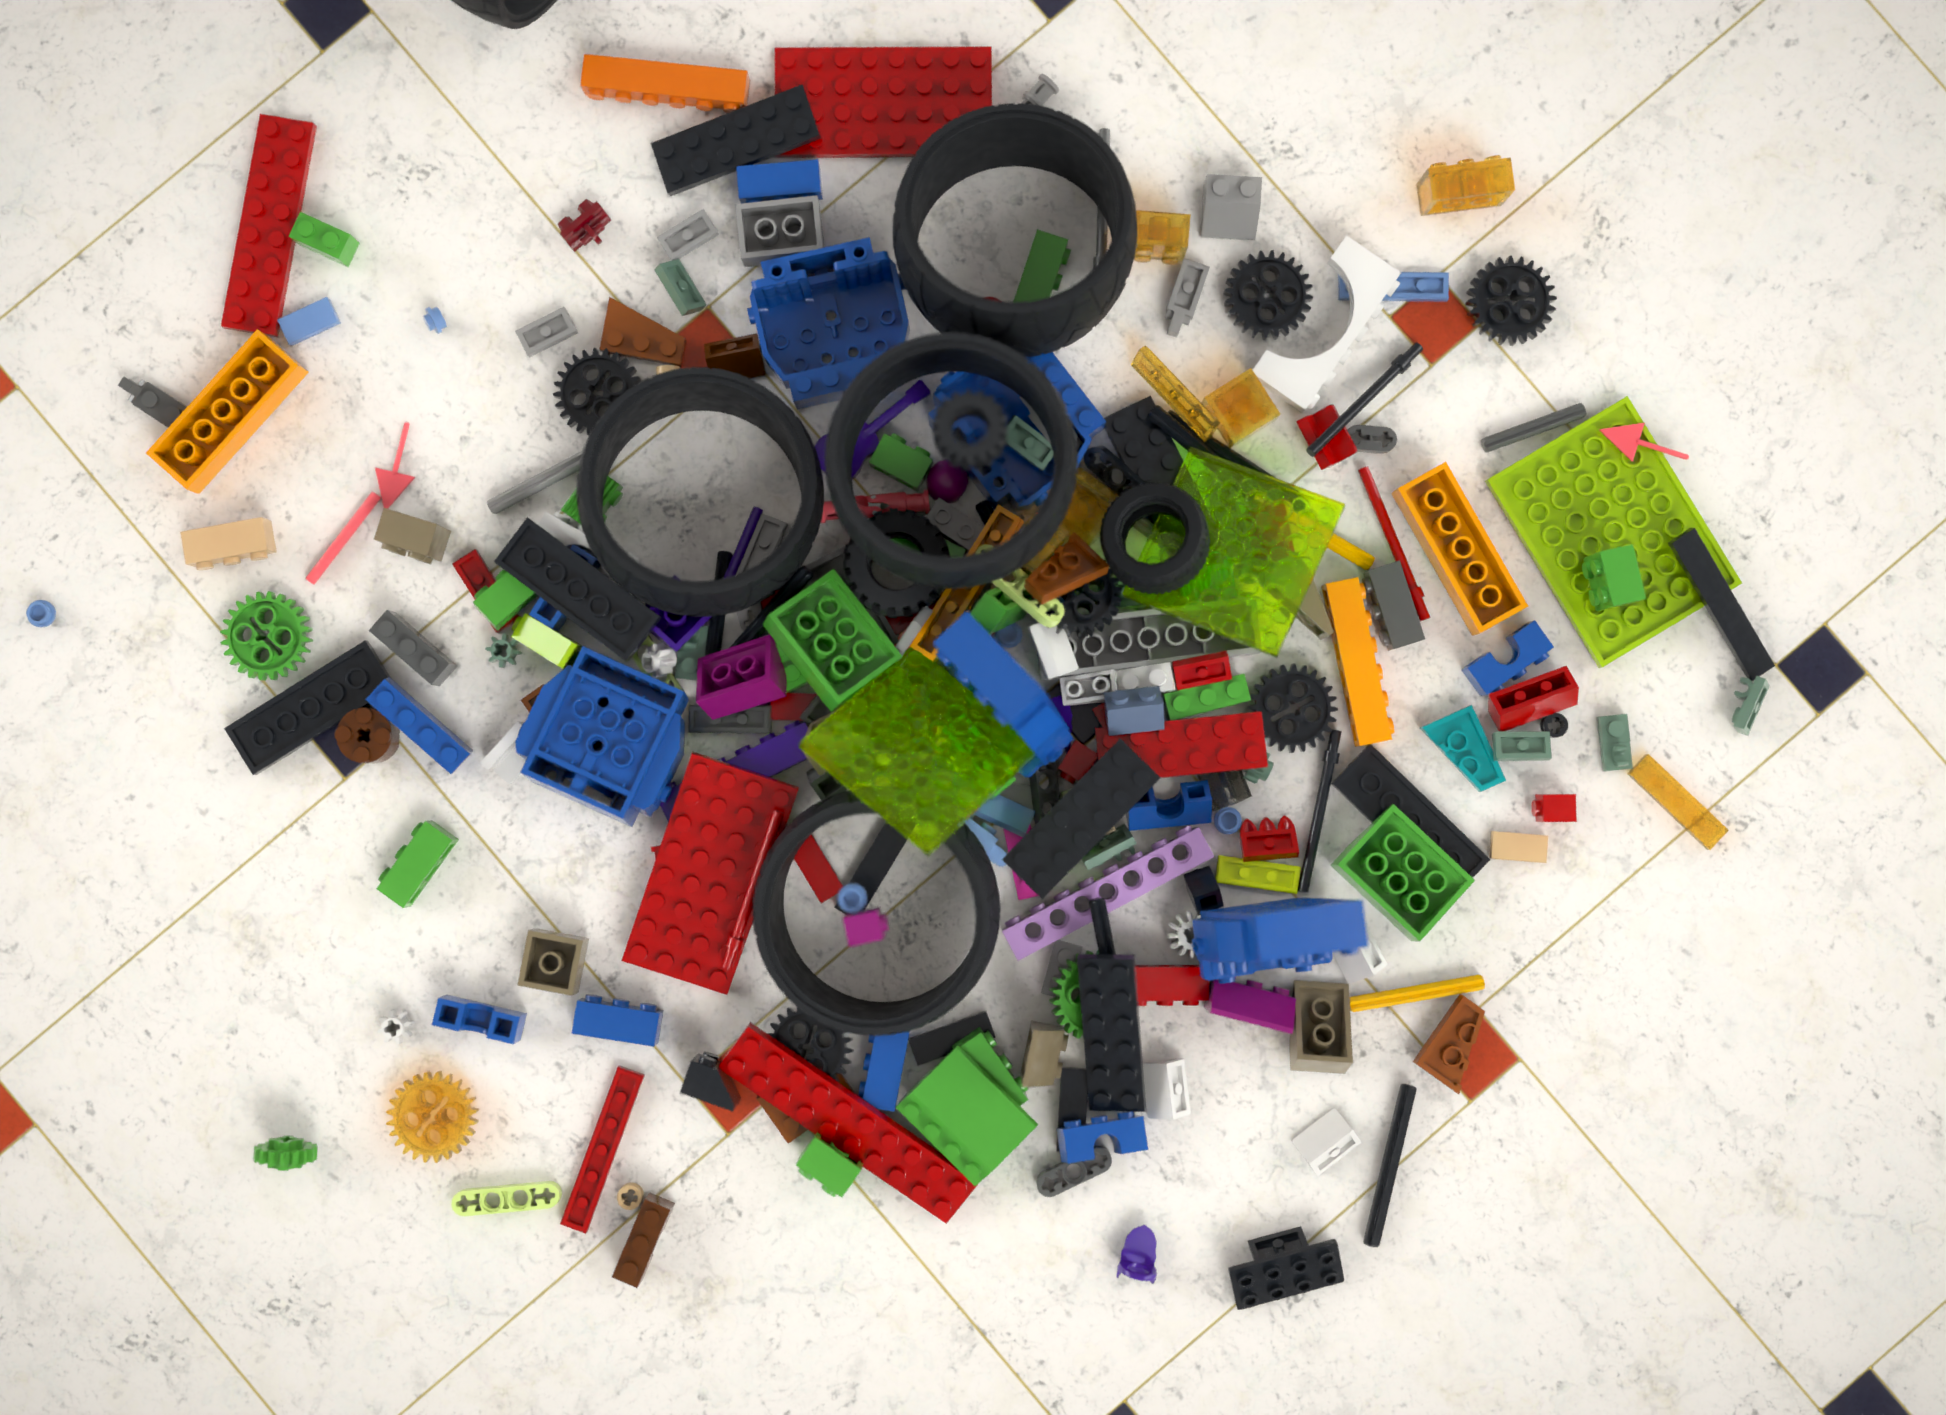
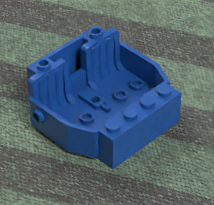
M870 237L762 261L761 266L764 278L751 282L750 301L752 307L747 308L750 323L756 324L762 354L766 363L785 388L791 389L793 402L797 410L840 400L848 385L872 360L886 350L908 340L910 327L902 290L906 289L900 274L897 273L896 264L888 257V252L873 253ZM830 312L836 314V318L832 321L826 318ZM857 349L859 354L856 357L849 356V351ZM830 355L832 357L831 362L824 363L822 361L823 356Z
M1053 352L1027 357L1029 362L1034 363L1048 377L1065 403L1066 412L1071 418L1073 430L1083 442V445L1077 450L1079 467L1086 451L1090 447L1092 438L1104 429L1106 421ZM948 372L940 379L941 384L937 386L936 391L933 393L936 408L928 413L929 426L931 428L933 418L935 419V411L937 407L941 408L942 401L946 397L951 399L953 397L952 393L958 391L959 394H965V389H971L972 393L977 394L979 390L984 392V396L989 397L991 395L995 398V403L997 405L1000 404L1003 408L1007 423L1013 415H1016L1044 436L1028 417L1031 413L1020 399V396L1012 389L991 378L967 372ZM976 416L963 417L952 428V432L959 428L967 445L981 442L988 433L987 424ZM1006 445L1002 449L1000 457L993 459V464L988 467L984 464L990 470L984 477L979 470H975V467H969V471L966 472L994 510L998 504L1004 506L1007 502H1010L1016 511L1028 510L1034 505L1039 507L1046 498L1054 476V456L1045 469L1041 471ZM995 478L1003 485L1002 487H996L993 484Z
M966 611L933 642V647L937 650L935 655L946 667H950L937 680V686L949 698L945 703L956 714L961 711L1003 755L1000 760L1010 771L1015 768L1023 777L1028 778L1042 765L1046 766L1049 762L1052 763L1061 756L1062 750L1074 738L1044 689Z
M583 646L573 667L568 665L542 687L526 721L519 730L515 741L516 753L526 760L520 773L539 786L633 827L639 813L652 817L661 802L665 803L671 794L672 787L669 785L684 756L685 721L681 716L689 702V698L684 691ZM606 698L609 700V704L606 707L599 706V702L602 699ZM627 710L634 711V716L630 719L625 718ZM596 742L603 743V748L600 751L593 749ZM550 771L556 772L554 780L547 779V774ZM564 779L571 781L569 788L562 785ZM586 786L611 799L610 805L607 806L583 795Z
M1299 897L1200 911L1201 918L1192 920L1194 932L1192 947L1199 960L1201 978L1204 980L1218 979L1220 984L1235 982L1236 976L1250 975L1255 971L1276 968H1295L1296 972L1312 971V965L1330 963L1333 959L1332 952L1340 951L1341 955L1357 954L1358 948L1368 947L1363 900Z

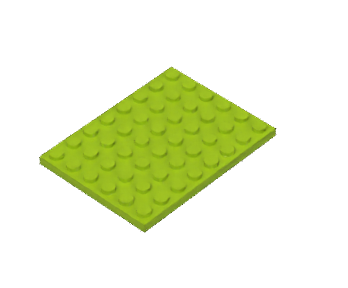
M1628 396L1485 481L1598 668L1606 666L1704 607L1703 602L1668 542L1689 528L1696 529L1730 589L1732 590L1742 584V581L1664 454L1660 451L1638 445L1632 462L1599 431V429L1644 423ZM1644 424L1640 440L1657 445ZM1633 544L1646 599L1596 611L1595 606H1592L1589 600V590L1591 588L1589 580L1583 575V558L1600 551Z

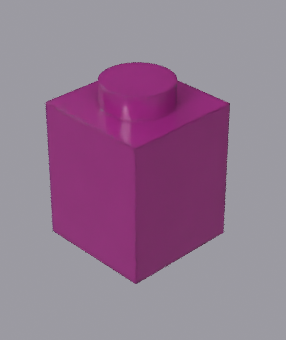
M880 907L849 913L842 918L849 947L883 940L886 936L885 931H889L886 913L881 914Z

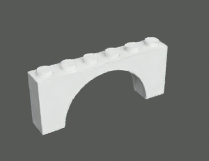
M1347 235L1327 263L1342 278L1350 299L1348 325L1339 342L1328 351L1305 359L1286 358L1266 350L1249 374V377L1301 413L1307 407L1311 410L1321 397L1317 394L1322 385L1329 386L1337 374L1333 369L1338 362L1342 365L1346 362L1352 353L1349 347L1354 339L1358 342L1362 339L1369 329L1364 326L1370 317L1376 319L1384 307L1380 303L1386 294L1391 297L1400 284L1396 279L1401 272Z

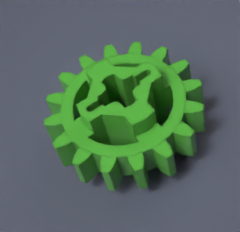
M289 1135L269 1138V1142L254 1146L253 1160L255 1163L259 1162L260 1165L268 1164V1168L278 1169V1171L302 1168L306 1162L313 1163L314 1160H317L318 1146L317 1144H312V1142H304V1138H296Z

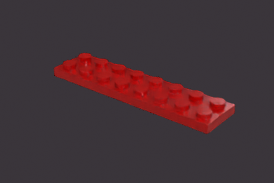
M260 114L221 327L224 329L254 333L258 329L267 336L277 338L279 336L280 325L277 320L282 318L296 243L289 237V234L302 210L317 129L313 122Z

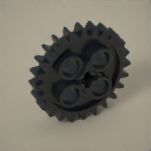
M1262 250L1259 251L1257 259L1252 254H1249L1247 257L1248 264L1240 260L1238 263L1240 270L1233 268L1230 273L1234 278H1227L1226 284L1232 287L1225 289L1223 295L1231 297L1224 302V306H1232L1227 315L1228 317L1236 315L1237 318L1233 325L1244 324L1242 333L1251 329L1252 338L1260 332L1262 333L1263 340H1266L1269 333L1272 334L1274 340H1277L1279 331L1286 337L1289 334V327L1297 330L1299 327L1297 321L1304 322L1306 319L1302 312H1309L1311 310V307L1306 302L1312 301L1313 296L1306 294V292L1310 291L1313 285L1304 283L1308 279L1309 274L1300 275L1299 272L1303 265L1292 266L1295 258L1292 257L1288 262L1285 261L1284 252L1280 254L1279 258H1275L1274 250L1270 251L1268 257H1265ZM1263 272H1273L1276 280L1267 281L1263 276ZM1252 277H1255L1258 283L1253 281ZM1246 288L1252 289L1256 297L1254 299H1247L1244 297L1242 290ZM1284 291L1290 292L1294 297V301H1284L1281 293ZM1264 293H1273L1272 298L1268 297L1265 299L1263 297ZM1279 308L1283 309L1285 313H1280ZM1269 309L1273 313V319H1264L1260 314V310Z
M1510 255L1504 264L1501 257L1495 260V266L1488 262L1485 265V270L1480 269L1476 273L1478 278H1473L1470 281V284L1475 288H1470L1466 292L1467 295L1473 297L1465 303V305L1473 307L1467 316H1476L1477 319L1472 323V326L1479 324L1482 326L1479 332L1480 335L1486 331L1489 332L1488 341L1497 336L1499 345H1502L1508 339L1510 346L1516 344L1517 338L1521 344L1527 342V336L1533 340L1537 337L1536 331L1542 333L1546 329L1543 323L1548 324L1552 321L1548 314L1553 313L1556 308L1549 305V303L1554 302L1557 297L1549 295V292L1555 288V285H1546L1545 282L1549 280L1550 275L1541 277L1540 274L1543 267L1537 270L1532 269L1534 265L1533 260L1524 265V259L1521 256L1514 263L1513 257ZM1493 282L1498 283L1502 288V293L1494 292L1491 284ZM1519 282H1525L1529 286V292H1523L1519 288ZM1510 296L1511 301H1504ZM1527 298H1534L1535 302L1524 300ZM1487 300L1497 302L1495 304H1489ZM1521 308L1529 311V320L1521 316ZM1494 309L1502 312L1503 320L1495 319L1493 316Z
M593 348L592 355L590 356L585 350H582L583 358L579 359L576 355H572L574 364L571 365L564 362L565 367L568 369L566 373L562 371L557 372L562 381L554 382V385L560 391L553 393V396L561 399V401L557 402L555 407L557 409H565L561 412L560 417L562 419L570 417L567 425L572 428L577 424L576 431L580 434L587 428V435L589 436L600 418L598 414L599 409L604 405L610 406L621 394L642 381L639 376L632 377L637 370L634 366L627 368L630 363L627 358L620 361V354L618 352H615L610 357V352L607 348L604 349L602 355H600L597 348ZM598 369L599 374L596 379L591 381L586 379L589 370ZM610 371L611 374L605 379L606 372ZM616 381H622L623 388L617 393L611 392V385ZM595 390H602L604 394L602 396H595L593 392ZM585 393V402L581 405H575L574 399L576 395ZM591 406H592V411H591V413H590L589 415H587V414H586L587 410H589V409L591 408Z
M1108 569L1107 574L1060 596L1065 601L1061 603L1064 607V615L1057 625V634L1062 629H1066L1067 637L1071 636L1072 631H1076L1078 638H1081L1083 631L1086 630L1091 637L1094 633V627L1102 632L1104 623L1111 624L1113 620L1111 616L1117 615L1119 611L1117 606H1120L1122 601L1121 598L1117 597L1121 595L1122 588L1115 587L1118 585L1119 580L1117 577L1111 578L1113 575L1111 569ZM1089 585H1097L1101 591H1092ZM1075 591L1080 593L1078 596L1073 595ZM1086 608L1090 614L1082 615L1077 609ZM1051 609L1049 612L1047 611L1046 614L1048 616H1051L1052 614L1054 615L1055 612Z
M1294 663L1291 664L1289 671H1287L1284 665H1280L1279 674L1274 669H1270V679L1262 675L1260 679L1263 685H1253L1258 694L1250 695L1255 704L1247 706V709L1255 712L1262 711L1265 738H1270L1268 747L1278 743V751L1281 752L1288 745L1289 753H1294L1297 745L1301 752H1305V743L1311 748H1315V738L1321 742L1325 741L1322 732L1331 733L1332 729L1327 724L1328 722L1337 721L1334 717L1330 716V713L1338 711L1337 707H1333L1330 704L1337 697L1328 696V692L1333 687L1328 686L1324 688L1323 686L1326 677L1317 680L1316 669L1307 674L1306 665H1303L1300 671H1297L1296 664ZM1295 682H1299L1304 687V694L1301 697L1294 696L1291 691L1292 685ZM1271 695L1278 697L1280 700V707L1276 711L1271 710L1267 705V700ZM1311 695L1314 696V700L1295 710L1296 715L1289 713L1274 722L1271 721L1272 716L1290 707L1288 702L1295 704ZM1309 706L1314 707L1318 713L1316 720L1313 722L1305 717V710ZM1285 719L1290 720L1294 726L1290 735L1284 734L1280 728L1282 721Z
M788 1007V1017L778 1014L777 1016L781 1023H770V1026L775 1031L774 1033L767 1034L804 1058L806 1050L803 1049V1044H809L812 1028L816 1024L818 1028L811 1041V1047L814 1048V1052L808 1053L805 1060L811 1063L815 1058L820 1059L823 1062L822 1071L837 1082H840L836 1074H846L847 1071L842 1065L852 1063L850 1059L846 1058V1054L854 1052V1049L846 1047V1043L851 1042L853 1038L845 1037L844 1034L846 1032L829 1027L813 1019L798 1007L796 1013L791 1007ZM797 1023H802L806 1028V1034L801 1039L794 1035V1027ZM825 1031L832 1036V1043L829 1047L822 1046L819 1040L820 1035Z

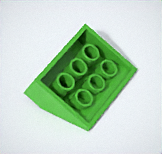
M834 569L770 613L763 623L769 634L831 713L903 657Z
M1394 804L1390 805L1351 842L1330 865L1410 941L1420 942L1475 881Z
M959 1045L918 1081L896 1106L974 1186L986 1178L1038 1125Z

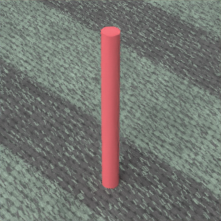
M373 491L370 493L306 576V580L315 585L381 499L379 495Z

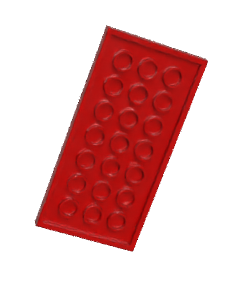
M992 46L775 47V95L803 85L821 135L819 140L775 157L896 158L915 156L921 145L939 128L942 129L946 123L955 118H960L959 116L970 111L992 106Z
M692 752L621 961L728 995L753 923L752 911L743 935L745 941L742 950L738 951L732 970H726L721 967L728 948L726 946L728 936L733 933L773 810L784 812L777 839L787 825L799 787Z

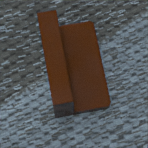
M757 333L704 344L707 367L710 369L715 368L734 372L749 379L766 374Z

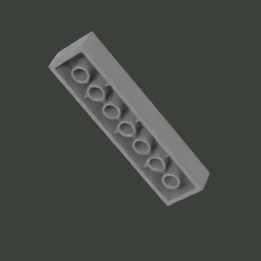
M1256 597L1117 613L1116 616H1111L1113 620L1110 625L1104 623L1102 632L1094 627V633L1091 637L1086 630L1083 631L1081 638H1078L1076 631H1072L1068 640L1077 661L1078 669L1057 678L1113 669L1117 671L1167 662L1172 663V661L1226 650L1229 658L1259 654L1262 652ZM1037 654L1040 680H1047Z

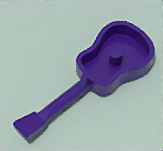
M918 380L905 392V396L869 425L865 422L854 449L852 480L860 473L865 461L875 452L879 444L876 432L912 403L915 405L931 395L930 389L922 380ZM827 434L822 436L815 444L820 467L825 475Z

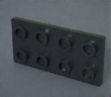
M1301 1226L1248 1240L1249 1249L1254 1261L1228 1268L1238 1310L1344 1282L1336 1239L1308 1245Z

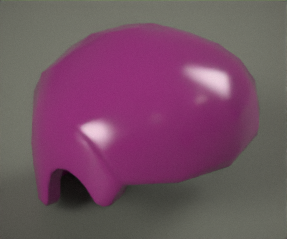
M948 460L938 461L934 464L926 478V487L932 499L937 501L938 498H941L947 503L958 501L966 491L969 483L967 472L962 470L961 466L957 465L956 468L951 466Z

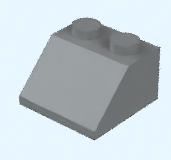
M1207 174L1203 184L1201 237L1255 240L1261 206L1262 177Z

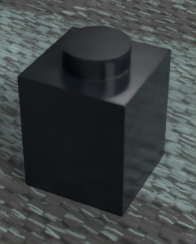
M1210 866L1183 874L1187 892L1197 915H1200V911L1224 907L1220 888Z

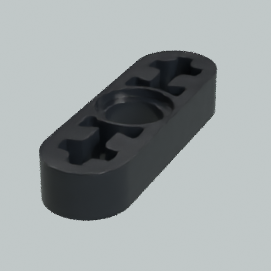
M1095 446L1086 451L1084 455L1086 467L1119 497L1122 492H1126L1127 489L1123 490V488L1127 485L1132 489L1135 485L1145 484L1138 475L1107 447ZM1100 453V461L1103 463L1096 464L1094 454ZM1114 469H1119L1123 473V481L1120 484H1116L1112 479Z

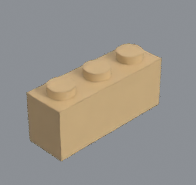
M263 517L180 532L185 564L196 567V570L213 569V564L223 563L225 566L237 565L241 563L240 559L251 558L252 561L264 560L268 558L267 554L277 553L272 522Z

